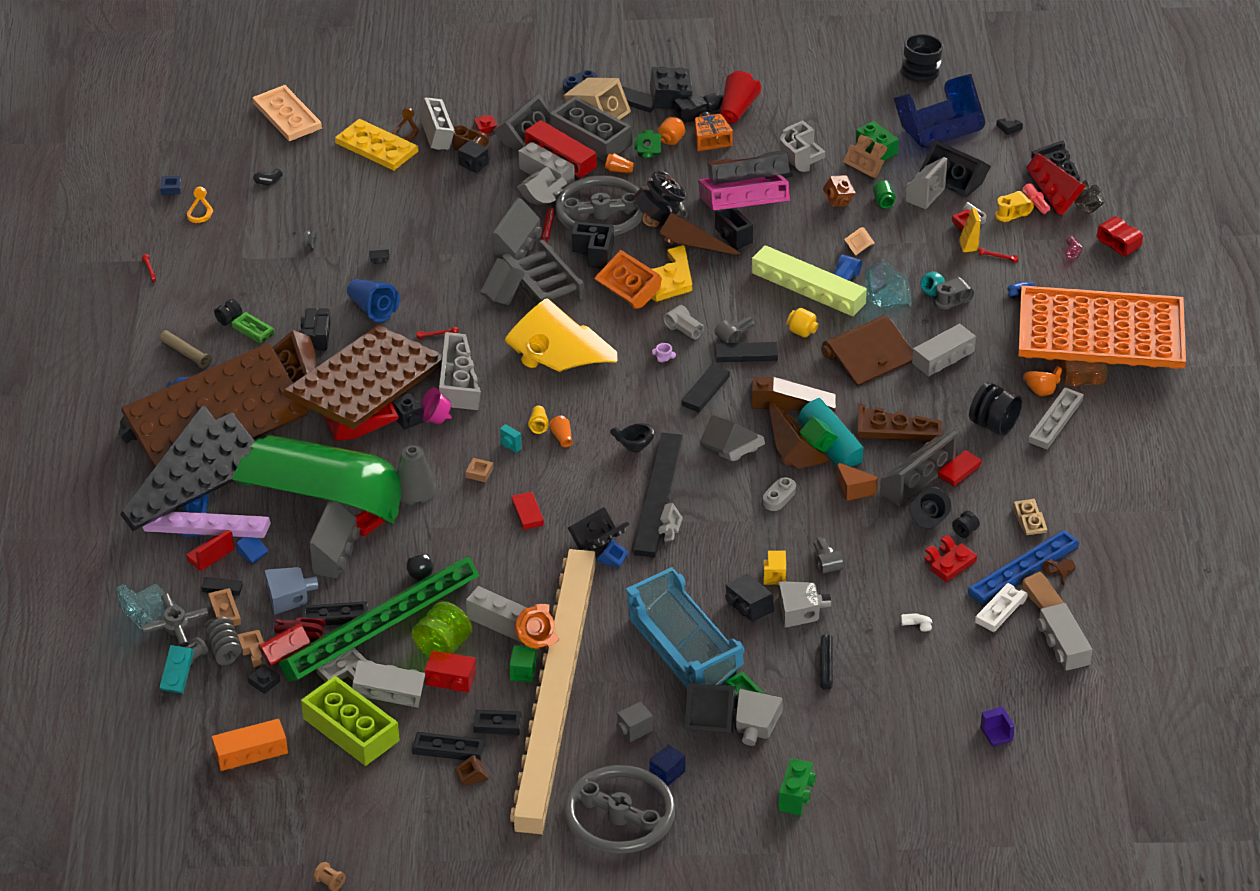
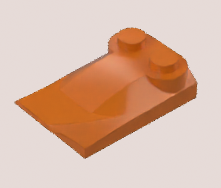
M622 250L594 278L602 286L628 302L634 309L642 308L659 291L662 281L661 276L657 272Z

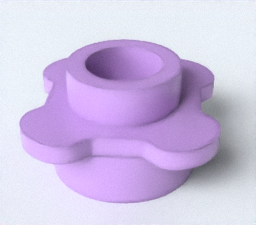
M660 343L652 350V354L656 355L659 362H665L676 357V353L672 352V346L668 343Z

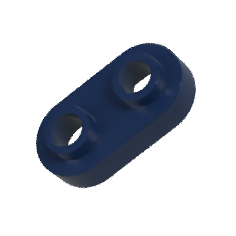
M585 70L569 76L563 80V90L567 93L586 78H597V74L591 70Z

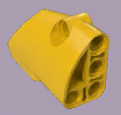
M549 299L543 300L528 312L508 333L504 340L517 353H523L521 361L530 368H535L541 363L561 372L585 364L617 362V352L589 327L579 326Z

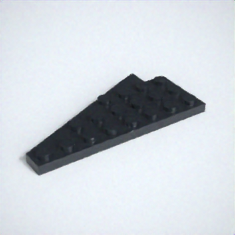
M202 406L120 514L131 530L135 531L233 482L234 480L232 479L241 458L249 454L251 451L250 446L255 441L233 413L215 420L207 408Z

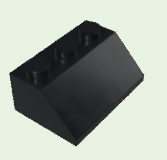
M934 140L919 172L925 166L943 157L947 158L945 187L968 197L983 184L991 166L982 160Z

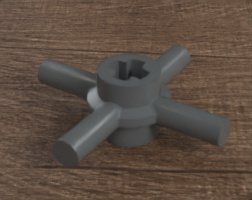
M165 593L161 596L166 609L161 620L141 625L142 632L144 634L164 628L168 634L176 635L180 647H186L189 643L184 631L188 622L207 617V608L185 613L181 607L174 606L170 595Z

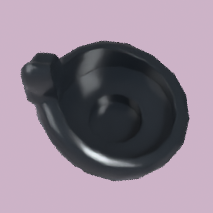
M645 423L629 425L622 431L617 427L610 430V433L618 442H621L627 450L639 453L647 447L655 436L653 427Z

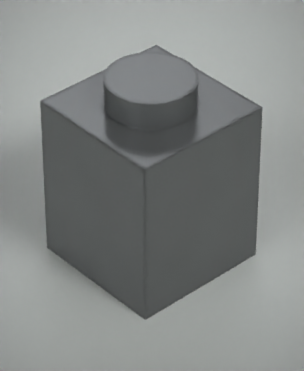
M641 701L617 713L618 723L616 728L619 734L624 735L629 742L653 732V715Z

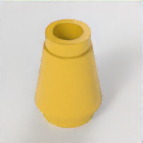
M535 406L528 422L530 430L536 434L544 433L549 427V421L542 406Z

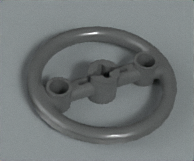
M591 176L576 180L567 185L556 199L557 217L571 231H573L574 219H577L580 214L591 213L592 217L597 220L609 218L611 211L622 210L627 215L634 214L626 222L614 226V236H617L636 227L642 221L644 211L634 199V195L639 188L629 181L613 176ZM590 186H613L628 192L622 196V199L610 200V196L606 193H596L591 197V201L579 202L576 198H568L576 191Z
M612 765L587 773L572 786L565 801V817L572 833L589 847L608 853H633L654 845L667 834L675 818V801L670 788L657 775L635 766ZM611 777H630L644 781L661 795L665 806L664 816L660 817L655 810L643 812L632 807L631 797L626 793L617 792L609 796L600 792L599 786L595 782ZM581 801L582 805L587 808L598 806L608 811L609 820L615 825H625L630 821L640 826L641 832L645 836L623 842L598 838L586 831L579 823L575 812L576 802Z

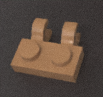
M860 135L856 146L850 145L843 162L873 178H877L884 163V160L880 158L885 154L887 146L876 142L870 154L865 150L870 146L872 139Z

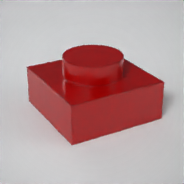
M492 115L474 118V125L478 132H483L484 134L493 133V129L497 127Z
M969 209L952 215V222L962 231L971 212Z

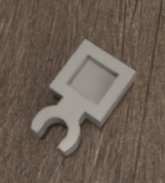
M673 503L665 504L660 518L663 526L659 527V534L665 533V542L674 539L675 533H678L683 519Z

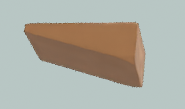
M1041 572L1035 573L1023 580L1022 590L1028 593V597L1040 609L1064 603Z

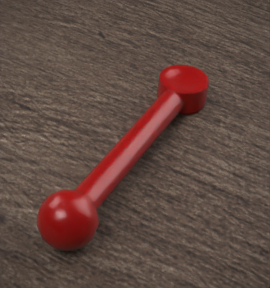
M984 248L978 249L979 255L986 254L1008 259L1012 263L1018 262L1019 257L1017 255L1008 256L986 251Z
M144 254L142 260L146 263L151 280L154 282L156 281V276L149 262L150 257Z
M453 327L452 329L441 331H418L416 335L418 339H423L425 336L445 334V332L458 333L459 330L457 327Z

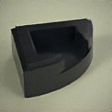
M1006 118L998 119L996 122V126L1007 135L1023 129V123L1015 120V122L1006 121Z

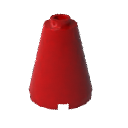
M733 71L726 78L720 114L727 123L737 122L761 93L762 86L760 81L752 79L753 75L750 73Z

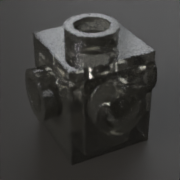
M1084 180L1082 183L1086 187L1074 203L1079 209H1083L1091 215L1105 202L1100 194L1102 192L1100 187L1096 183L1092 184L1088 180Z

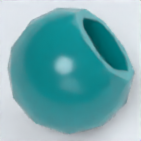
M927 272L921 278V290L928 296H937V286L940 283H945V279L938 272Z

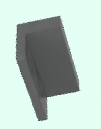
M497 258L480 293L489 302L509 306L525 272L521 269L512 268L504 259Z

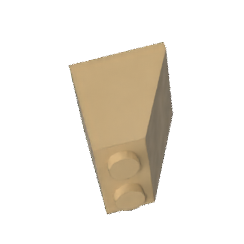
M586 78L564 94L566 102L576 96L619 120L631 112L619 78Z

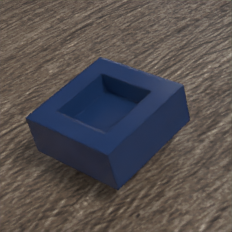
M162 176L161 195L181 194V176Z

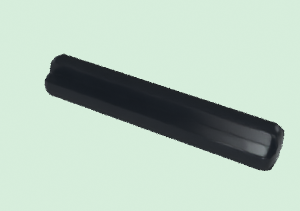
M824 634L821 636V688L831 689L833 687V637L830 634Z

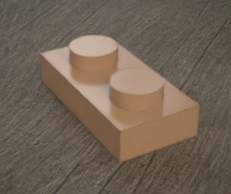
M230 588L208 593L215 618L228 617L232 619L233 626L241 625V618Z

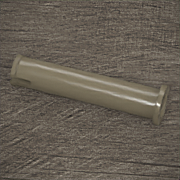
M164 330L161 333V342L197 363L199 368L205 369L210 365L212 358L209 354L202 353L168 330Z

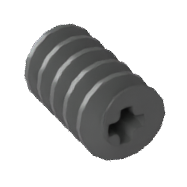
M228 617L213 618L205 623L206 633L216 662L224 666L233 663L242 653V647L233 626V621Z

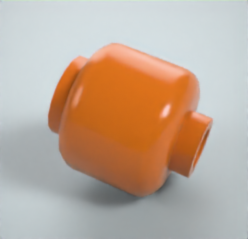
M676 117L666 118L657 131L662 136L661 142L668 145H676L685 135L683 121Z

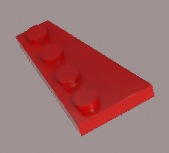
M1039 153L1034 156L1026 167L1055 211L1060 215H1064L1086 187V185Z

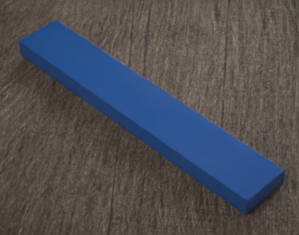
M1063 530L970 586L968 594L983 606L990 602L1007 583L1016 586L1025 578L1042 570L1043 562L1047 559L1056 561L1078 548L1079 541Z

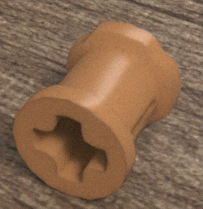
M327 862L320 863L313 875L315 881L323 882L329 886L331 891H338L346 878L342 871H335Z

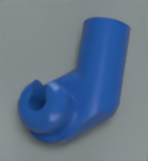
M1016 282L1009 285L1007 291H1009L1008 296L1011 298L1018 297L1019 292H1021V285L1034 286V282Z

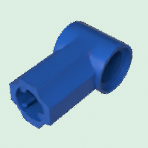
M842 254L833 274L850 281L853 276L857 277L859 275L862 260Z

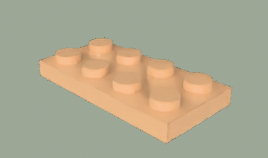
M286 85L252 97L253 104L288 141L322 129L320 120Z

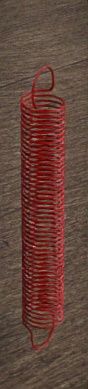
M549 208L547 209L541 240L547 242L549 241L555 209L551 213Z

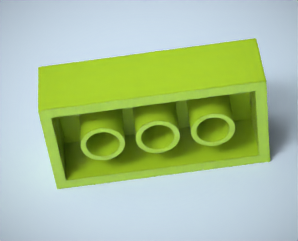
M337 676L332 677L301 700L303 719L365 766L399 742L398 722Z

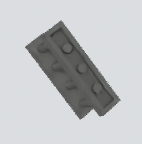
M540 240V252L519 260L514 259L509 253L502 255V259L510 267L521 269L525 272L518 289L534 307L545 299L553 300L570 292H573L579 299H583L584 283L582 279L578 278L554 252L553 248L544 240ZM541 259L546 262V264L528 271L522 268ZM550 270L556 273V275L538 282L532 279V277ZM560 281L566 284V286L548 293L542 291V288Z

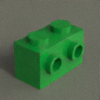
M875 121L856 129V144L860 135L872 139L870 146L865 150L866 152L871 154L873 146L877 142L887 146L885 154L880 159L885 161L898 154L899 139Z
M790 758L779 791L778 811L802 815L805 804H808L810 800V787H814L816 781V773L813 772L812 762Z

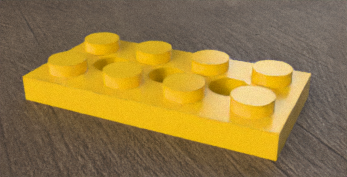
M358 119L335 137L336 144L393 171L418 152L417 145L361 119Z

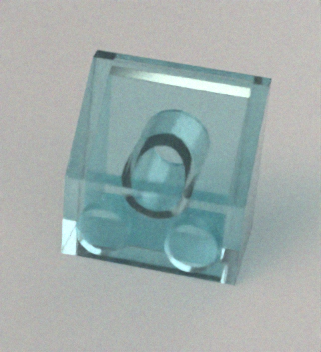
M883 258L865 271L867 298L871 303H875L881 308H907L913 305L909 279Z

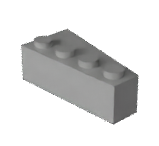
M445 332L439 391L450 400L452 408L479 410L481 391L477 384L478 380L474 372L473 360L470 357L466 334Z

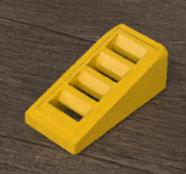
M976 208L971 209L959 239L963 252L978 251L981 220Z

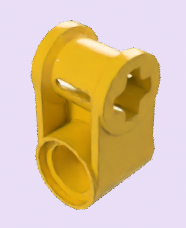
M1021 191L1001 196L997 199L998 210L995 213V217L1001 222H1008L1022 216H1027L1032 212L1034 204Z

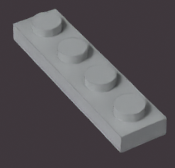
M1064 388L1030 434L1028 443L1048 450L1082 403L1084 394Z

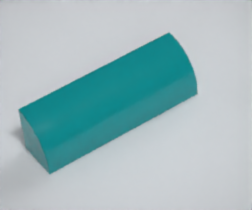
M820 397L809 402L801 410L798 422L803 427L814 416L825 422L838 436L832 446L825 452L837 467L839 463L850 467L863 463L864 447Z

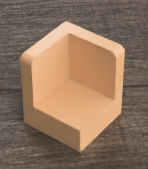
M864 227L859 228L844 239L855 255L875 244Z

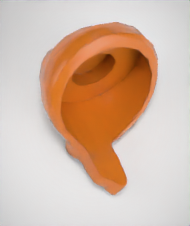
M1057 366L1053 374L1029 371L1023 374V380L1038 397L1050 396L1054 393L1056 384L1060 382L1062 369Z

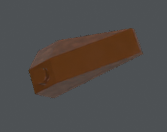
M292 330L272 347L292 383H295L316 368L315 350L308 335Z
M753 376L752 409H769V403L772 401L784 410H802L809 402L820 397L832 411H835V394L775 377Z
M771 401L769 409L776 449L782 456L780 458L781 461L788 466L792 464L798 469L828 462V456L813 447L800 433L801 428H799V424L789 413Z

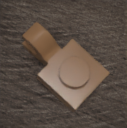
M255 630L237 634L242 647V654H250L254 668L263 666L261 651L258 647L259 644L264 642L260 631Z

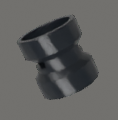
M230 299L225 302L224 306L220 305L214 309L216 319L224 326L231 323L232 319H236L243 314L241 306L234 299Z

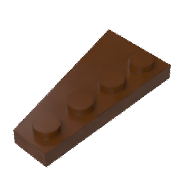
M859 403L857 438L931 441L935 437L942 435V421L921 416L911 418L902 412L896 411V414L884 412L883 408L876 407L873 410L866 408L865 404Z

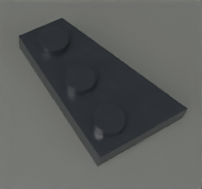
M1064 140L1032 151V159L1039 153L1080 182V175L1074 162L1070 159V153L1065 148Z

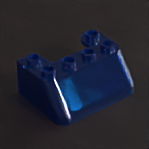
M972 74L948 80L944 85L947 100L916 110L914 100L910 94L893 98L902 128L920 147L929 148L934 140L944 143L984 128L985 117Z

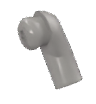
M967 202L962 210L969 209L971 211L972 208L976 207ZM976 208L981 220L980 225L984 224L987 216Z

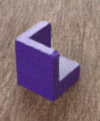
M1003 706L982 712L980 728L991 746L994 747L1013 741L1015 725Z

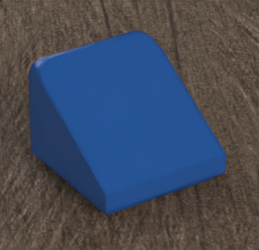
M243 537L237 542L238 554L252 564L269 553L259 538Z
M611 539L604 546L596 560L619 568L629 552Z

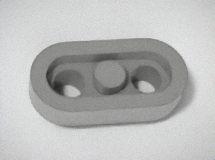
M786 477L778 479L764 493L763 506L770 511L782 509L796 493L795 481Z

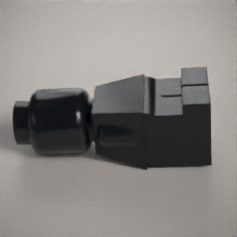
M712 93L705 95L703 98L701 96H693L684 100L681 98L674 100V115L682 120L683 123L694 121L703 112L718 110L722 105L723 96Z

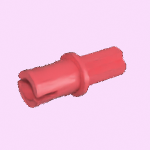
M1026 184L1022 192L1042 214L1050 211V206L1045 202L1043 194L1038 192L1032 184Z

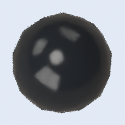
M428 554L408 558L406 569L412 578L424 580L432 574L434 562Z

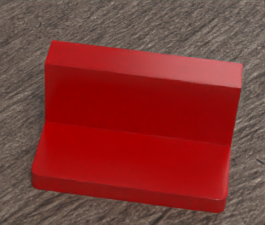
M226 530L219 536L215 535L186 554L187 561L199 571H203L234 550L232 532Z

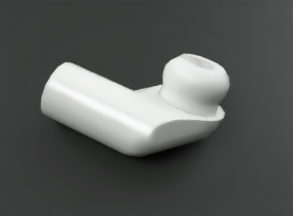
M920 614L901 615L902 626L920 625L922 632L932 629L930 617Z

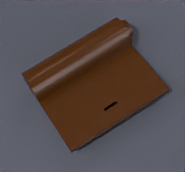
M882 315L824 341L821 347L824 357L830 360L835 358L839 360L856 386L902 367L913 360L912 348L887 315Z

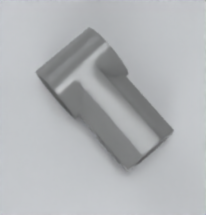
M683 305L677 306L663 316L664 323L669 329L675 330L677 328L691 339L696 340L700 338L704 331V325L692 318L687 308Z

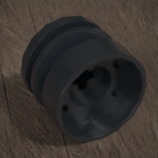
M915 34L907 37L904 42V56L901 66L904 76L923 82L936 79L940 74L943 43L940 39L928 34Z
M656 170L652 177L647 180V185H643L634 195L636 203L647 215L663 223L668 219L670 213L674 212L673 207H679L680 202L684 201L687 197L683 187L673 177L660 170Z
M986 382L979 388L972 400L969 419L982 427L988 426L989 430L999 435H1007L1019 418L1023 403L1022 397L1009 390L1003 392V388Z

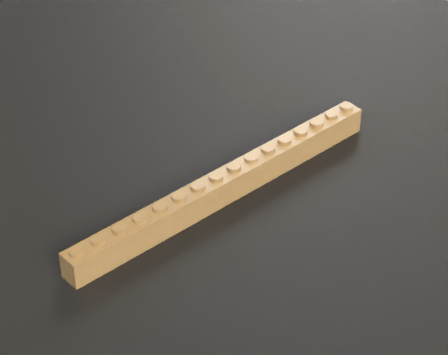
M569 549L568 557L563 559L562 570L565 572L560 574L559 586H561V589H557L556 602H558V605L553 607V618H555L553 633H556L559 640L552 646H546L548 653L543 655V667L545 668L540 670L539 683H541V686L536 688V700L538 702L533 703L532 717H534V720L529 722V734L531 736L526 737L525 751H527V755L523 754L521 768L524 770L519 772L518 786H520V789L515 790L514 804H516V808L512 807L510 821L514 822L515 832L543 834L596 567L595 551Z

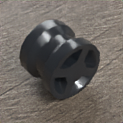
M964 511L960 518H956L952 522L953 530L962 538L969 537L972 531L977 530L980 526L979 519L971 511Z

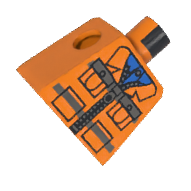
M703 112L700 117L695 118L697 151L733 146V130L721 114L710 115L709 112Z

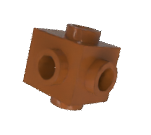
M847 175L830 176L823 187L831 207L848 206L855 195L854 188Z

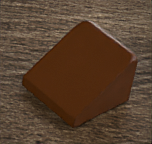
M474 755L455 768L463 786L485 781L489 778L483 763Z

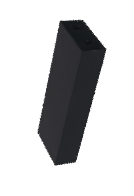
M205 577L201 588L202 592L207 593L230 588L232 595L240 596L243 582Z

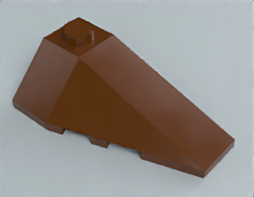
M672 212L659 232L664 235L663 240L672 245L676 242L681 245L736 256L741 255V252Z

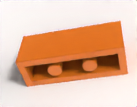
M279 719L212 736L213 750L220 771L288 754L286 736Z

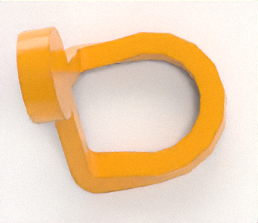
M196 187L193 193L196 200L187 212V219L193 223H202L209 220L213 209L205 199L206 189ZM201 200L207 208L206 215L200 218L192 217L191 213L194 207Z

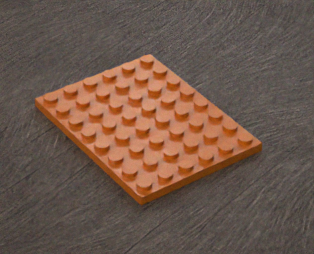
M1021 285L1018 356L1045 358L1047 360L1062 359L1066 361H1086L1088 363L1102 362L1108 364H1128L1130 366L1143 365L1153 368L1185 369L1186 350L1183 297Z

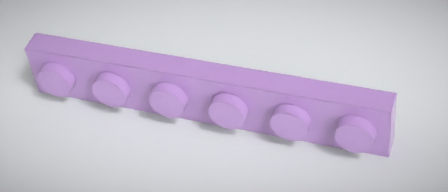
M171 512L143 526V529L146 532L218 536L226 530H230L232 535L236 537L264 538L271 522L269 517Z

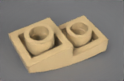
M1035 499L1014 502L1013 508L1025 535L1047 532L1043 514L1039 512Z

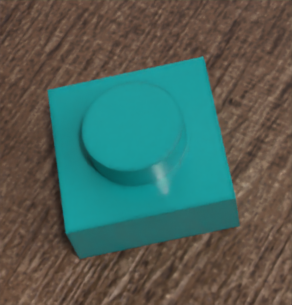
M506 424L500 428L501 444L505 448L517 453L522 449L521 433Z

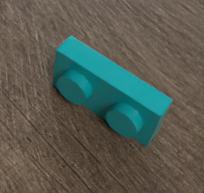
M170 645L160 684L162 691L184 693L194 654L193 649Z

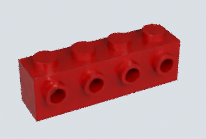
M542 120L525 130L526 145L533 142L574 165V175L579 178L584 177L597 167L595 151Z

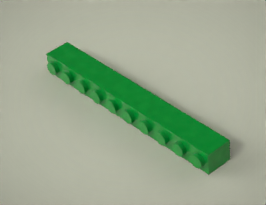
M470 557L459 559L278 663L288 682L298 680L477 578L479 574Z

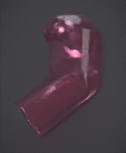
M1069 236L1066 239V243L1070 247V250L1067 248V254L1070 258L1075 259L1080 256L1083 246L1074 236Z

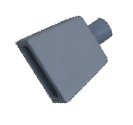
M299 567L265 570L266 586L274 615L306 605L308 603L307 591L319 589L317 577L304 579Z

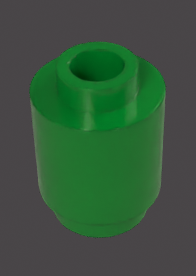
M877 182L873 186V193L877 204L884 209L891 208L895 203L896 197L890 182Z

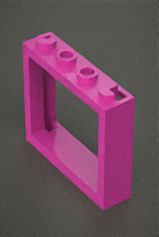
M780 174L772 175V180L760 177L716 185L712 184L709 178L698 179L700 199L712 210L790 201L789 183Z

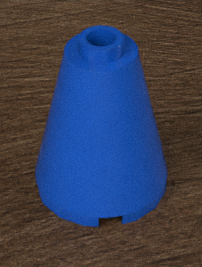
M355 279L347 287V295L375 322L389 320L392 312H396L400 302L399 292L390 283Z

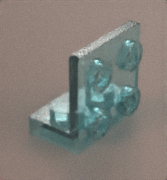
M124 584L116 588L119 607L140 628L143 624L161 620L166 610L161 599L165 592L157 584L137 594L133 590H129Z

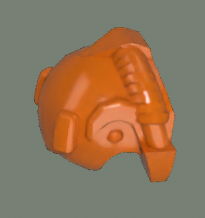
M534 604L535 606L523 609L516 619L514 629L517 638L524 645L533 649H539L544 646H552L559 640L556 633H553L554 620L549 613L548 604Z

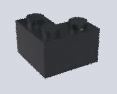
M575 221L572 231V252L588 253L589 267L604 268L610 262L614 246V225Z

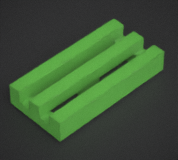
M247 312L231 322L232 328L259 344L263 343V339H269V335L273 336L275 334L274 328Z

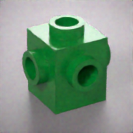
M643 130L642 133H638V138H634V150H637L638 155H642V158H653V155H661V134H654L652 130ZM650 142L651 144L650 146H645V143Z

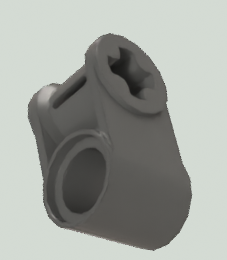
M957 277L951 281L940 283L937 286L938 297L935 300V305L940 309H950L959 304L969 302L975 292L961 277Z

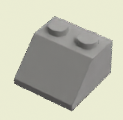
M943 157L925 166L921 172L916 174L915 178L905 187L906 202L927 209L945 190L947 158Z

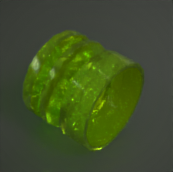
M441 601L436 603L429 610L426 617H423L414 626L412 638L415 645L428 658L432 650L454 654L458 647L470 637L472 625L466 614L456 605Z

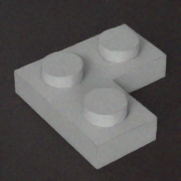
M352 648L317 668L316 671L324 682H327L334 676L341 680L349 677L353 681L358 660L366 661V659L355 648Z

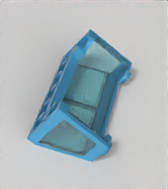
M673 567L626 588L629 620L686 688L688 683L721 685L744 664L743 653L745 651L742 643L733 638L728 641L686 593L684 590L686 585L685 579Z

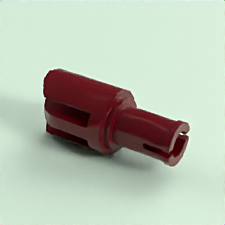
M297 617L295 621L276 619L275 623L278 624H274L275 633H281L296 624H301L309 640L316 641L324 633L323 627L326 624V620L308 617Z

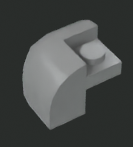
M802 120L783 130L780 137V150L788 154V162L797 170L802 172L810 171V164L825 158V151L814 142V129Z
M547 166L527 177L517 188L529 203L545 205L556 201L555 198L563 191L562 187L567 182L563 177L555 179Z

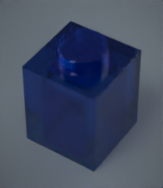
M668 744L649 760V771L657 775L669 786L685 772V756Z

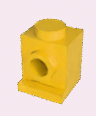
M768 551V560H764L763 565L764 585H779V582H786V551Z

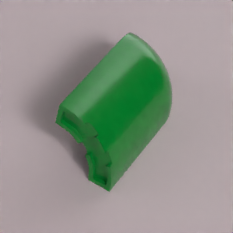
M267 435L266 438L258 439L250 446L251 451L247 456L241 458L232 479L242 486L250 487L252 484L346 504L374 514L389 524H394V520L399 513L398 507L401 499L399 476L390 463L372 454L276 435Z

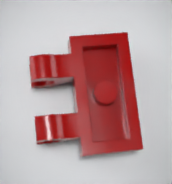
M945 535L940 539L944 544L939 546V549L946 553L944 556L941 557L939 551L933 545L925 549L928 555L924 557V560L931 564V571L945 582H948L977 561V555L962 543L956 546L954 540L949 535Z

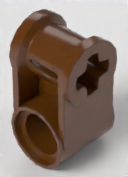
M462 125L454 127L452 147L455 150H458L470 140L484 147L489 144V138L483 132H478Z

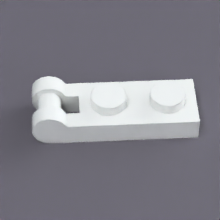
M1007 583L976 616L975 623L995 632L1020 604L1025 603L1028 593L1023 590L1018 591L1013 585Z

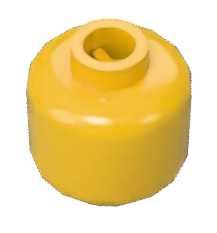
M798 308L796 311L793 310L787 320L789 330L803 338L808 337L811 333L814 334L819 325L816 322V315L803 308Z

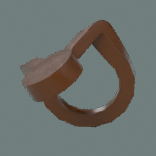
M405 107L402 110L404 119L392 132V134L398 136L396 133L408 120L413 131L409 136L400 137L407 141L414 139L419 132L412 120L415 114L412 108Z
M1047 559L1042 565L1043 572L1050 575L1060 572L1061 584L1065 585L1067 573L1075 571V562L1069 559L1064 560L1061 566L1051 559ZM1049 564L1053 565L1056 568L1049 569Z

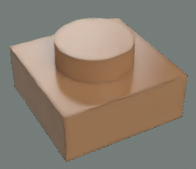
M473 458L466 470V478L486 483L493 470V462Z

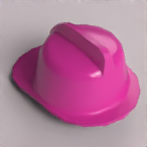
M437 388L429 389L421 401L424 409L422 414L424 422L441 424L446 418L452 419L449 413L451 409L450 400L443 396Z

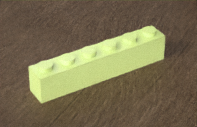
M765 245L752 257L753 274L850 316H854L866 304L867 288Z

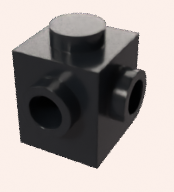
M471 140L458 149L459 165L478 173L489 164L488 148Z
M411 393L400 396L392 401L398 414L397 422L404 430L423 423V406L415 400Z

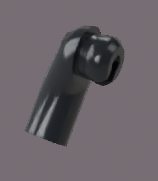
M278 168L271 173L261 171L254 174L253 180L255 183L269 186L282 177L283 173Z

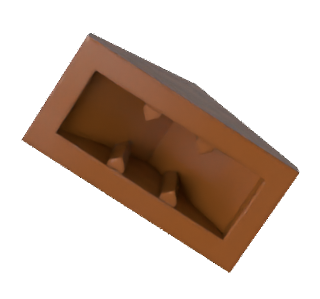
M841 463L838 464L837 482L846 501L876 495L877 476Z

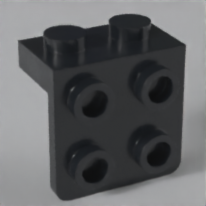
M603 507L569 526L568 530L579 550L588 548L590 551L608 543L611 538L625 533V528L630 523L626 521L615 526L606 508Z

